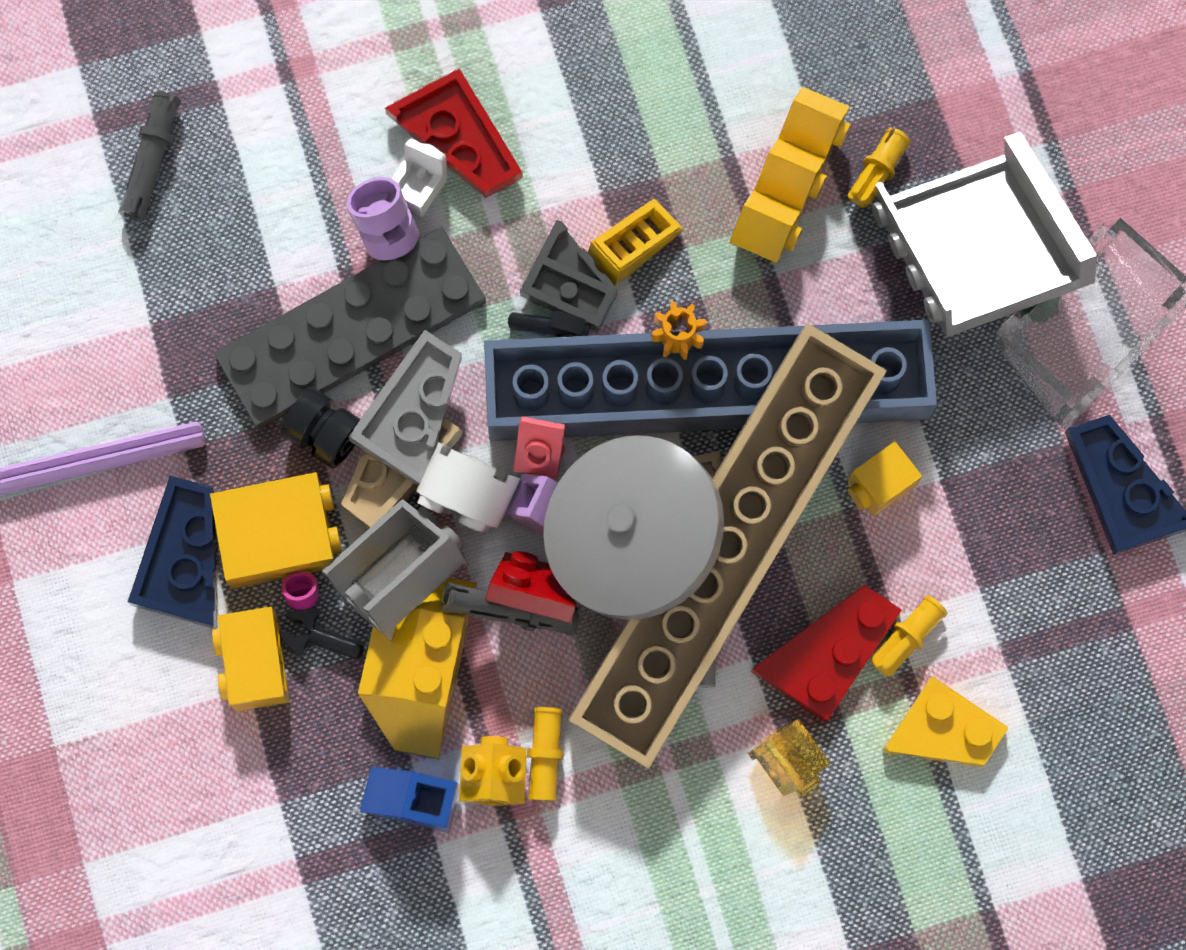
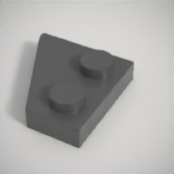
M556 220L520 290L521 297L551 311L556 310L586 320L585 325H590V329L597 332L600 331L618 295V289L606 274L598 270L592 257L584 248L581 249L568 233L566 225L560 220Z

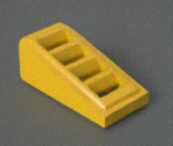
M654 198L592 240L588 254L594 260L598 270L606 274L614 286H616L677 237L683 228ZM647 218L661 231L660 234L657 235L645 222ZM635 229L647 243L644 244L632 231ZM622 240V241L628 246V248L632 251V253L629 254V253L621 246V244L619 243V241Z

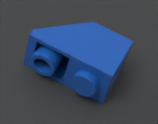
M371 767L360 812L450 833L460 786L455 781L417 772Z

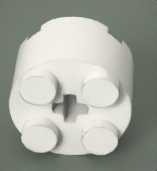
M438 442L416 492L421 494L417 503L440 514L445 513L449 515L451 510L461 514L458 520L459 523L481 533L483 531L490 533L492 527L499 528L521 479L508 475L506 481H504L507 472L464 452L459 453L451 449L450 446Z

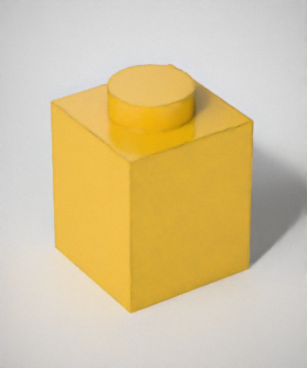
M894 441L852 471L848 480V484L851 486L848 492L861 510L868 508L875 517L916 488L922 475L896 441Z

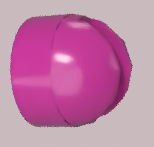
M297 571L289 574L283 580L281 585L282 594L285 602L292 609H310L318 602L319 587L316 578L311 573Z

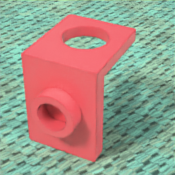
M521 417L513 471L557 479L565 451V445H563L565 425Z

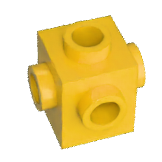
M499 736L481 737V744L462 746L459 802L488 806L524 804L527 748L509 746L508 738Z

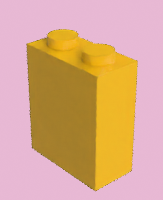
M317 472L210 494L224 577L231 589L284 579L289 574L297 571L309 573L322 571L336 559L335 554L343 552L338 527L330 528L327 511L335 510L329 484L322 485Z

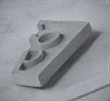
M424 330L348 436L350 442L419 486L436 449L461 364L462 353Z

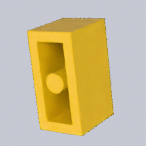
M273 607L217 615L219 629L212 630V640L216 656H223L225 673L218 674L221 700H228L229 705L236 712L290 703L281 636L278 632L280 630L278 614Z

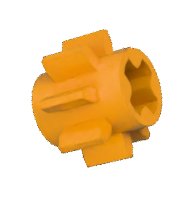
M671 301L670 310L666 315L658 312L654 314V322L661 329H656L651 333V341H662L664 357L673 352L680 353L683 360H686L688 350L692 345L699 349L703 348L704 339L696 333L706 329L707 321L706 319L696 320L694 304L689 305L686 309L677 307L676 303ZM680 325L687 328L686 332L681 331L678 336L671 334V329L677 330Z

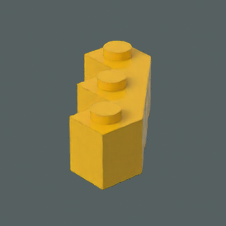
M805 87L801 88L791 104L779 138L768 152L754 191L743 205L729 243L775 263L779 261L785 250L793 252L803 229L797 226L810 197L817 200L827 178V175L822 174V170L834 145L841 148L850 129L851 123L844 121L850 108L849 106Z

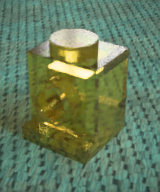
M799 719L779 727L748 752L752 760H758L783 796L795 791L799 796L806 794L822 781L818 774L831 764Z

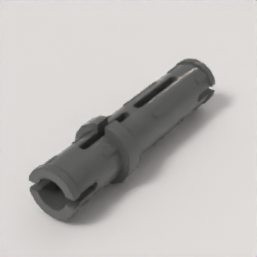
M154 92L146 125L139 129L140 145L121 207L118 210V213L124 217L131 213L129 216L131 220H146V212L165 149L171 146L174 138L170 133L181 100L173 96L170 101V94L166 92Z
M448 582L442 593L441 605L443 606L441 609L443 612L521 625L522 629L526 631H535L538 628L567 635H573L578 625L579 613H577V607H575L572 622L568 623L485 600L487 590L470 588Z

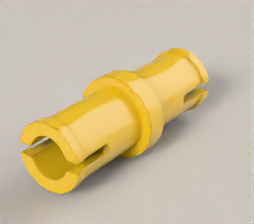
M534 707L532 748H527V758H531L530 786L527 799L557 801L558 763L564 757V751L559 750L563 709Z

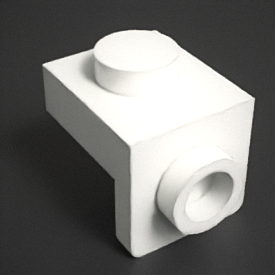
M408 139L404 145L405 160L392 179L398 182L410 212L422 217L447 181L446 156L430 144H421L415 140Z

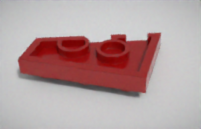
M460 68L385 107L386 115L419 143L430 144L445 154L446 165L483 197L487 198L523 179L521 168Z
M863 585L752 668L751 673L826 723L902 610L866 585Z

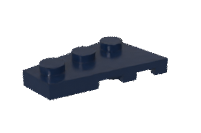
M1111 415L1100 417L1066 430V437L1113 555L1186 531V510L1172 495L1174 491L1164 479L1161 481L1143 460L1144 455Z
M169 476L127 601L131 606L216 629V530L210 497L211 493H215L213 487Z

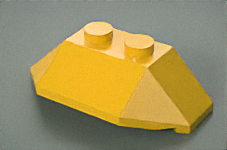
M450 577L395 626L391 642L373 627L358 690V695L395 751L438 760L440 758L470 615L443 612L441 609L443 606L441 605L442 593L448 582L477 588V583Z

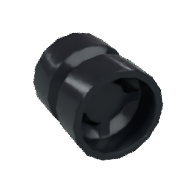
M310 387L292 405L282 423L280 432L282 436L300 448L311 446L312 456L331 469H335L349 456L356 446L350 442L348 436L361 418L346 408L335 410L334 400L316 388Z

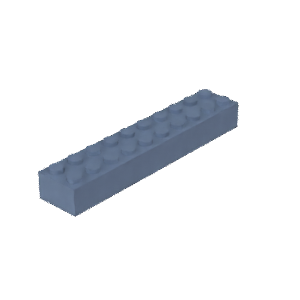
M930 320L812 325L887 370L856 423L930 420L937 407ZM804 326L703 330L696 333L704 339L703 348L699 349L692 345L688 350L686 360H683L680 353L673 352L664 357L662 341L652 342L651 333L484 341L489 440H517L521 417L564 424V437L742 429ZM671 332V334H672V335H675V336H678V334L680 333V332Z

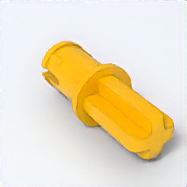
M888 128L872 155L866 156L863 160L864 170L848 193L849 200L858 207L866 208L871 204L876 196L877 183L882 182L883 184L894 177V168L911 143L909 137L899 129L893 130Z
M925 596L923 601L903 623L897 622L894 625L895 632L872 656L871 663L874 668L886 677H890L915 649L921 650L924 647L923 640L948 615L943 605L933 597Z

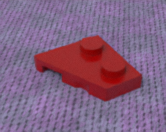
M524 551L505 552L489 583L485 599L568 623L572 622L576 607L572 597L556 580L549 563L539 561L537 556Z

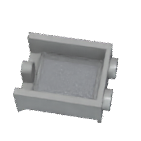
M403 499L322 570L344 601L390 642L392 641L395 626L456 572L459 567L463 565L467 568L469 566V563L459 550L464 544L457 534L447 525L442 529L438 528L440 526L426 508L421 506L416 510Z

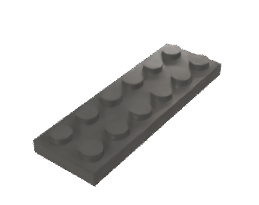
M441 226L420 238L414 248L407 254L393 260L378 261L214 352V355L257 430H260L285 416L296 400L310 387L316 388L323 394L415 343L424 330L433 333L486 303V298Z

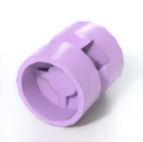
M386 177L371 178L360 183L351 191L347 198L346 206L370 256L383 261L393 260L407 254L414 248L419 240L420 232L410 209H408L398 182Z

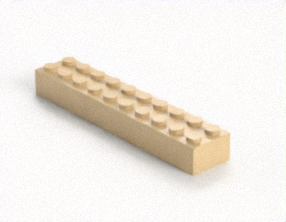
M809 323L802 328L712 478L720 494L724 514L722 544L712 570L701 586L684 602L673 609L653 617L626 621L569 716L570 722L646 768H650L887 370Z

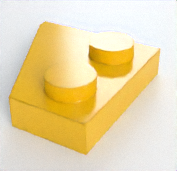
M932 676L883 748V751L892 755L904 754L924 757L927 760L941 762L945 760L958 762L962 765L983 767L1009 727Z

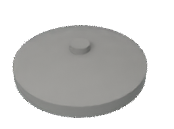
M626 436L613 439L594 447L582 455L565 472L555 487L548 503L544 521L543 537L546 557L551 571L561 587L573 599L590 610L615 619L634 620L653 617L671 610L684 602L701 586L709 575L722 544L724 532L723 506L718 489L710 474L692 455L681 447L669 441L650 436Z

